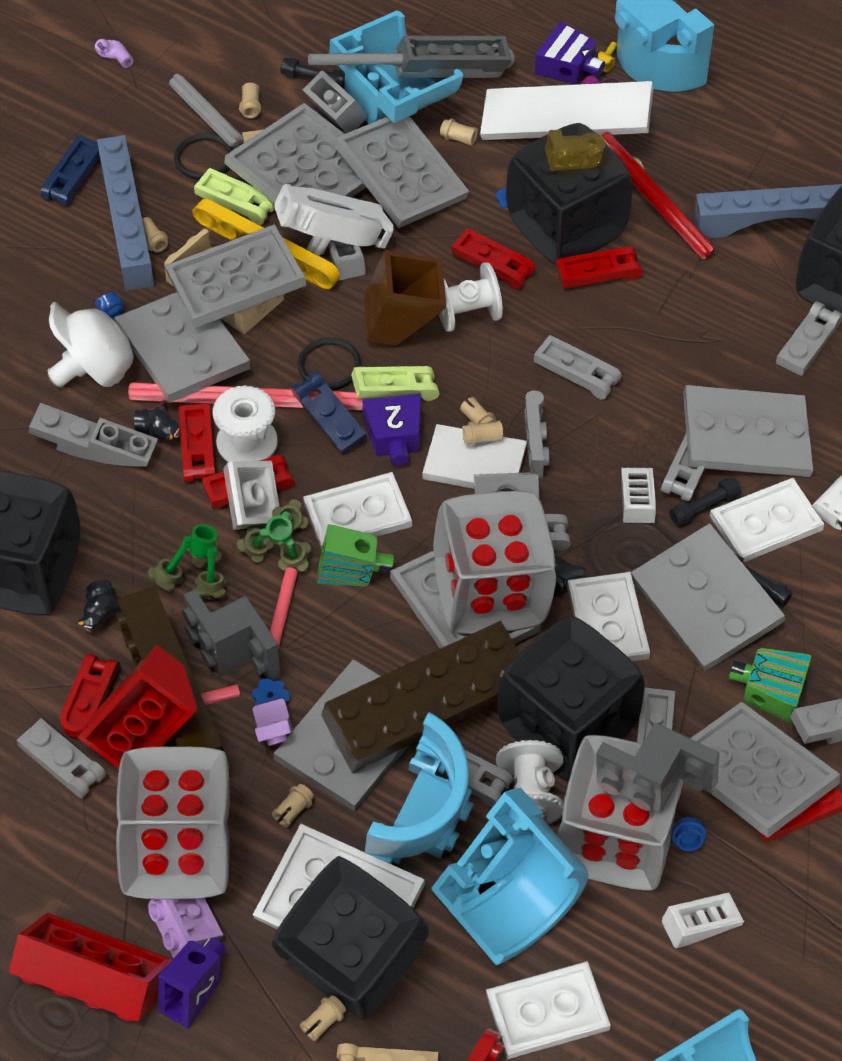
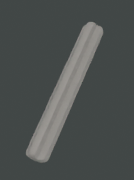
M175 74L169 80V85L229 146L234 149L239 147L243 142V136L183 76Z

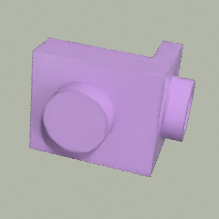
M281 698L253 707L257 724L255 732L258 742L267 740L268 745H273L286 741V734L293 731V726L285 700Z

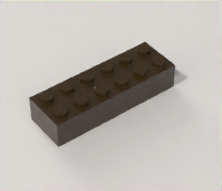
M155 585L117 599L121 612L115 615L127 649L129 648L135 668L156 645L185 667L198 709L166 742L167 746L206 747L224 751Z
M498 621L325 702L321 716L353 773L420 741L424 729L423 722L428 712L440 718L448 726H451L497 704L500 679L511 662L520 653L502 621Z

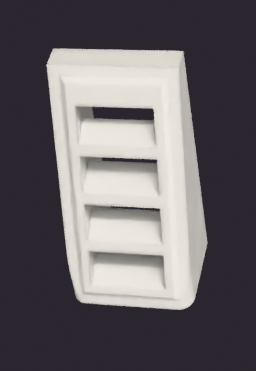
M621 468L623 523H655L656 501L653 468ZM629 477L646 478V480H642V479H629ZM629 485H646V488H629ZM630 494H647V496H630ZM631 502H647V504H631Z
M730 893L669 906L662 918V924L674 948L691 945L741 926L744 922ZM720 906L726 919L721 918L716 907ZM707 911L712 922L708 921L704 912ZM692 916H694L698 925L695 926L691 918Z

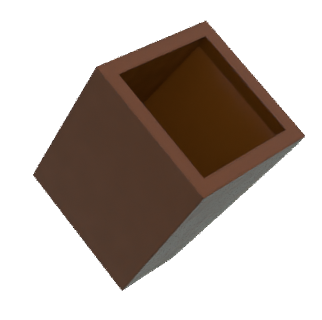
M384 250L364 295L367 342L397 346L445 309L446 297L442 259Z

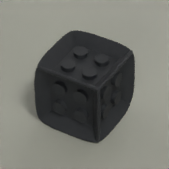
M574 123L561 127L526 145L511 158L507 170L506 203L509 214L522 234L550 262L556 264V259L591 253L615 239L626 228L632 200V179L630 173L619 156L588 126L582 123ZM585 137L589 138V142H596L589 144L587 143L585 146L584 144L580 143V146L578 147L579 141L582 142V139Z
M842 186L828 201L810 229L808 238L801 251L796 276V290L800 296L812 304L818 301L824 304L826 309L832 312L837 310L841 313Z
M0 470L1 609L27 614L47 615L51 614L57 607L74 567L81 535L80 519L75 498L67 487L50 480Z
M568 616L546 630L508 666L499 682L498 716L506 730L518 742L521 740L545 741V743H551V745L559 748L563 754V764L554 773L569 781L577 751L585 736L599 735L623 739L631 730L642 710L645 691L644 677L633 661L601 633L583 620L574 616Z
M337 856L317 875L288 912L272 939V947L279 957L286 959L292 968L328 997L331 995L335 996L342 1002L347 1011L360 1017L361 1020H365L385 1000L411 966L429 936V928L426 920L420 917L396 893L356 864L341 856Z

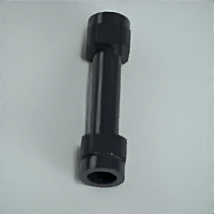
M284 58L280 68L281 74L290 78H295L296 75L314 79L322 71L301 65L299 60L294 58ZM334 69L333 72L324 71L344 89L345 73L337 69Z
M726 478L718 482L717 489L693 502L686 504L683 501L675 505V508L669 511L670 518L678 527L686 525L693 521V515L723 499L729 502L736 498L742 492L741 486L736 478Z
M735 552L734 554L743 563L744 558ZM743 563L774 603L781 608L785 607L790 601L793 592L783 583L778 582L774 584Z

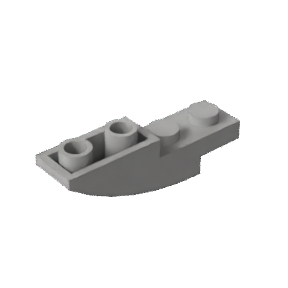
M43 403L39 404L28 431L29 434L57 443V451L83 459L119 466H147L158 441L157 438L103 418H99L98 422L94 423Z
M842 698L796 708L790 715L804 744L826 739L828 744L842 741Z

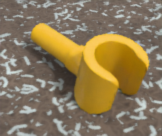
M611 42L605 52L600 51L598 53V59L605 61L603 71L606 73L611 71L615 63V58L611 55L617 47L616 42Z

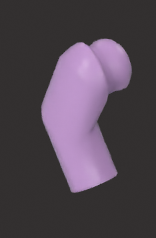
M99 39L95 43V50L101 57L117 59L124 68H128L133 64V57L121 42Z

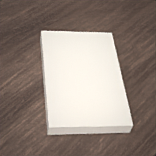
M436 424L423 469V479L474 489L473 474L520 473L527 441L503 437L500 441L476 443V446H471L464 443L462 429ZM503 488L502 490H500V492L514 490L511 488Z
M393 472L303 497L305 508L321 549L328 524L372 534L376 537L412 527L411 516Z
M794 478L710 511L712 521L730 549L744 558L743 562L823 531L824 528L823 521Z
M630 572L567 580V589L574 617L583 620L596 629L632 661L650 659V649Z
M588 961L486 989V997L498 1033L501 1034V1042L504 1044L507 1059L610 1030L611 1025Z

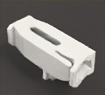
M289 184L282 186L275 201L274 208L281 226L290 227L312 235L313 237L307 250L318 256L324 254L330 240L356 246H370L374 244L376 247L385 248L393 233V224L383 212L380 204L314 188L295 187ZM383 228L386 232L382 239H379L378 236Z

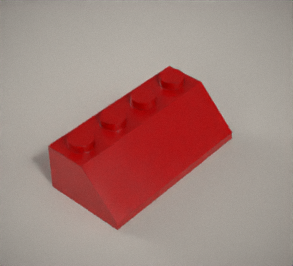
M156 645L94 712L78 736V739L118 769L124 752L145 747H162L198 709L184 665Z
M47 912L18 934L9 973L20 977L25 983L40 984L48 987L59 996H71L82 1000L91 1008H103L114 1012L120 1019L139 1022L152 1009L159 995V975L172 959Z

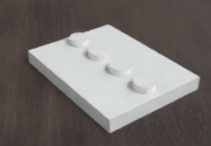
M300 824L255 909L253 917L278 929L283 919L311 882L337 856L351 861L401 897L412 908L425 885V880Z

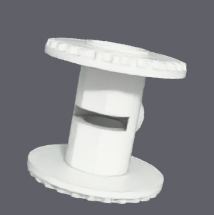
M485 262L481 264V280H465L459 285L448 287L444 279L446 307L439 313V317L446 331H454V314L487 307L494 321L502 318L501 292L496 274L490 263Z
M246 385L237 386L226 390L217 398L213 407V418L215 424L220 429L216 443L218 452L225 461H260L270 458L274 454L278 442L276 431L271 425L275 416V406L271 397L263 390Z
M521 740L520 742L516 741L503 746L496 755L497 766L514 775L516 783L514 789H523L543 812L541 818L547 824L556 822L562 816L564 802L558 796L548 793V791L555 783L552 772L559 769L563 764V754L560 749L555 745H551V743L538 740Z

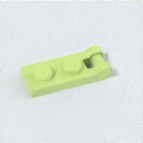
M211 168L206 171L194 186L196 195L249 217L252 222L258 225H262L268 218L267 213L275 209V203L255 187Z
M429 366L354 367L351 375L358 399L420 394L423 400L432 401L438 398L440 394L437 384L433 383L435 378L433 369Z

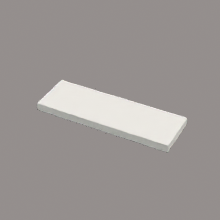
M652 81L487 89L480 135L482 140L541 138L561 127L574 123H582L588 126L597 135H602L605 132H609L612 135L648 133L654 89Z

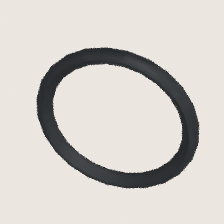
M200 133L184 139L177 146L174 153V162L181 173L194 179H201L204 175L187 170L180 161L182 149L192 141L212 139L221 143L228 153L233 151L232 147L220 136ZM224 164L217 171L224 173L229 167Z
M323 338L311 342L301 351L297 365L300 375L304 380H307L308 374L304 369V359L310 350L323 344H337L348 349L354 357V367H361V359L356 348L350 343L337 338ZM352 373L340 382L326 384L330 389L346 386L353 381Z

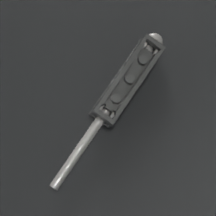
M403 36L393 53L308 55L309 65L396 66L398 78H448L454 75V70L457 68L463 73V78H500L504 70L510 68L515 61L514 52L509 49L506 36Z

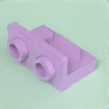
M205 898L151 899L148 903L149 915L156 923L163 937L164 946L170 951L173 958L188 941H195L204 946L209 938H215L220 941L223 937V933Z

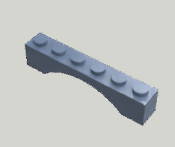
M121 135L97 139L125 291L152 287L154 282L126 137Z
M842 184L696 194L693 214L694 224L706 238L727 237L740 229L767 220L780 218H808L816 220Z

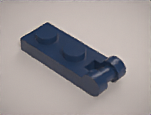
M78 135L43 184L41 197L48 200L54 198L60 204L70 206L74 199V194L100 158L97 141ZM59 184L64 185L62 189L57 188Z
M314 370L308 375V379L303 383L297 382L290 387L297 400L342 455L367 438L366 432L328 387L318 371ZM316 388L320 395L312 400L308 393Z

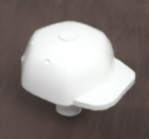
M53 302L50 305V328L54 336L67 350L62 354L63 359L53 367L48 368V377L51 382L60 388H64V385L75 376L82 377L88 373L102 386L111 387L115 383L118 384L134 359L129 340L120 326L109 315L99 309L78 310L70 314L58 303Z

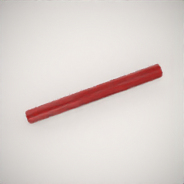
M605 132L599 137L626 165L632 183L702 259L705 260L710 257L715 250L712 243L611 133Z

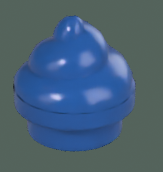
M116 292L107 293L94 302L97 307L96 309L105 312L114 321V318L121 315L124 310V301L122 297L117 296Z
M683 817L673 825L671 836L675 845L683 851L690 852L702 846L706 838V830L700 820L694 817Z

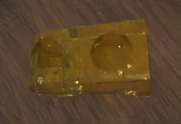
M549 130L545 151L550 171L585 169L598 166L605 149V140L601 135L593 132L585 133L582 136H563L561 130Z

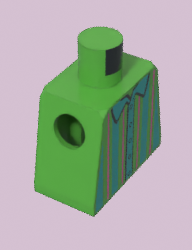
M328 524L319 558L317 583L367 586L370 583L373 571L390 574L394 555L376 552L377 537L375 535Z
M760 648L757 650L753 665L734 660L729 679L747 684L743 699L746 704L786 722L793 723L790 715L798 706L812 655Z

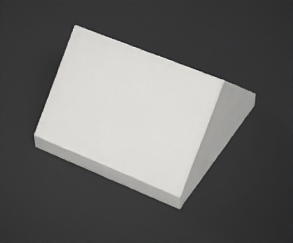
M272 461L228 462L223 470L233 530L267 525L268 521L272 518L273 509L279 507Z

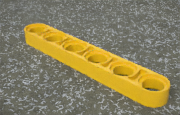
M206 198L202 199L192 210L193 216L199 224L231 241L264 229V227ZM283 238L305 276V280L323 289H331L340 279V272L334 264Z

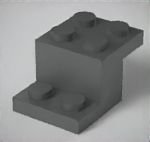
M195 589L183 595L185 609L182 610V613L188 624L185 627L186 634L193 645L198 643L202 649L200 654L208 668L213 667L218 676L221 677L251 662L258 675L264 674L266 679H270L273 682L281 679L278 643L246 596L210 613Z
M655 722L635 757L602 742L596 752L597 783L600 784L602 789L612 795L621 794L632 799V802L643 810L649 811L652 809L661 813L679 779L683 780L693 790H705L712 794L718 783L720 752Z

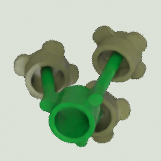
M291 500L288 505L282 508L275 507L272 511V518L268 521L266 528L260 530L257 526L248 527L245 537L239 539L236 543L237 550L249 555L252 562L260 563L264 558L263 554L267 550L272 549L274 544L281 545V559L278 561L279 568L282 571H285L286 568H294L299 572L306 571L309 568L307 558L311 552V546L307 542L301 543L291 539L293 530L298 528L304 529L308 526L309 521L307 517L303 516L301 503L298 500Z
M206 524L194 526L191 536H184L182 545L173 559H162L155 568H149V577L154 579V582L159 587L172 591L176 584L180 585L184 580L178 563L187 551L190 552L193 558L192 564L195 567L201 568L205 563H208L207 571L200 573L198 578L195 579V584L197 585L195 590L199 596L206 599L224 597L226 590L223 588L227 585V581L221 573L215 571V563L219 562L222 558V553L217 550V531L212 526Z

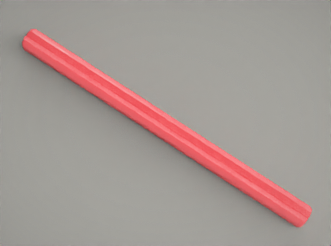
M132 382L129 385L128 394L130 400L159 402L166 400L168 402L156 383ZM208 386L173 402L215 404L217 398L232 387ZM259 388L271 397L275 407L304 408L291 389ZM313 390L308 395L313 400L320 393L317 390ZM332 391L347 410H362V400L364 399H358L356 392Z

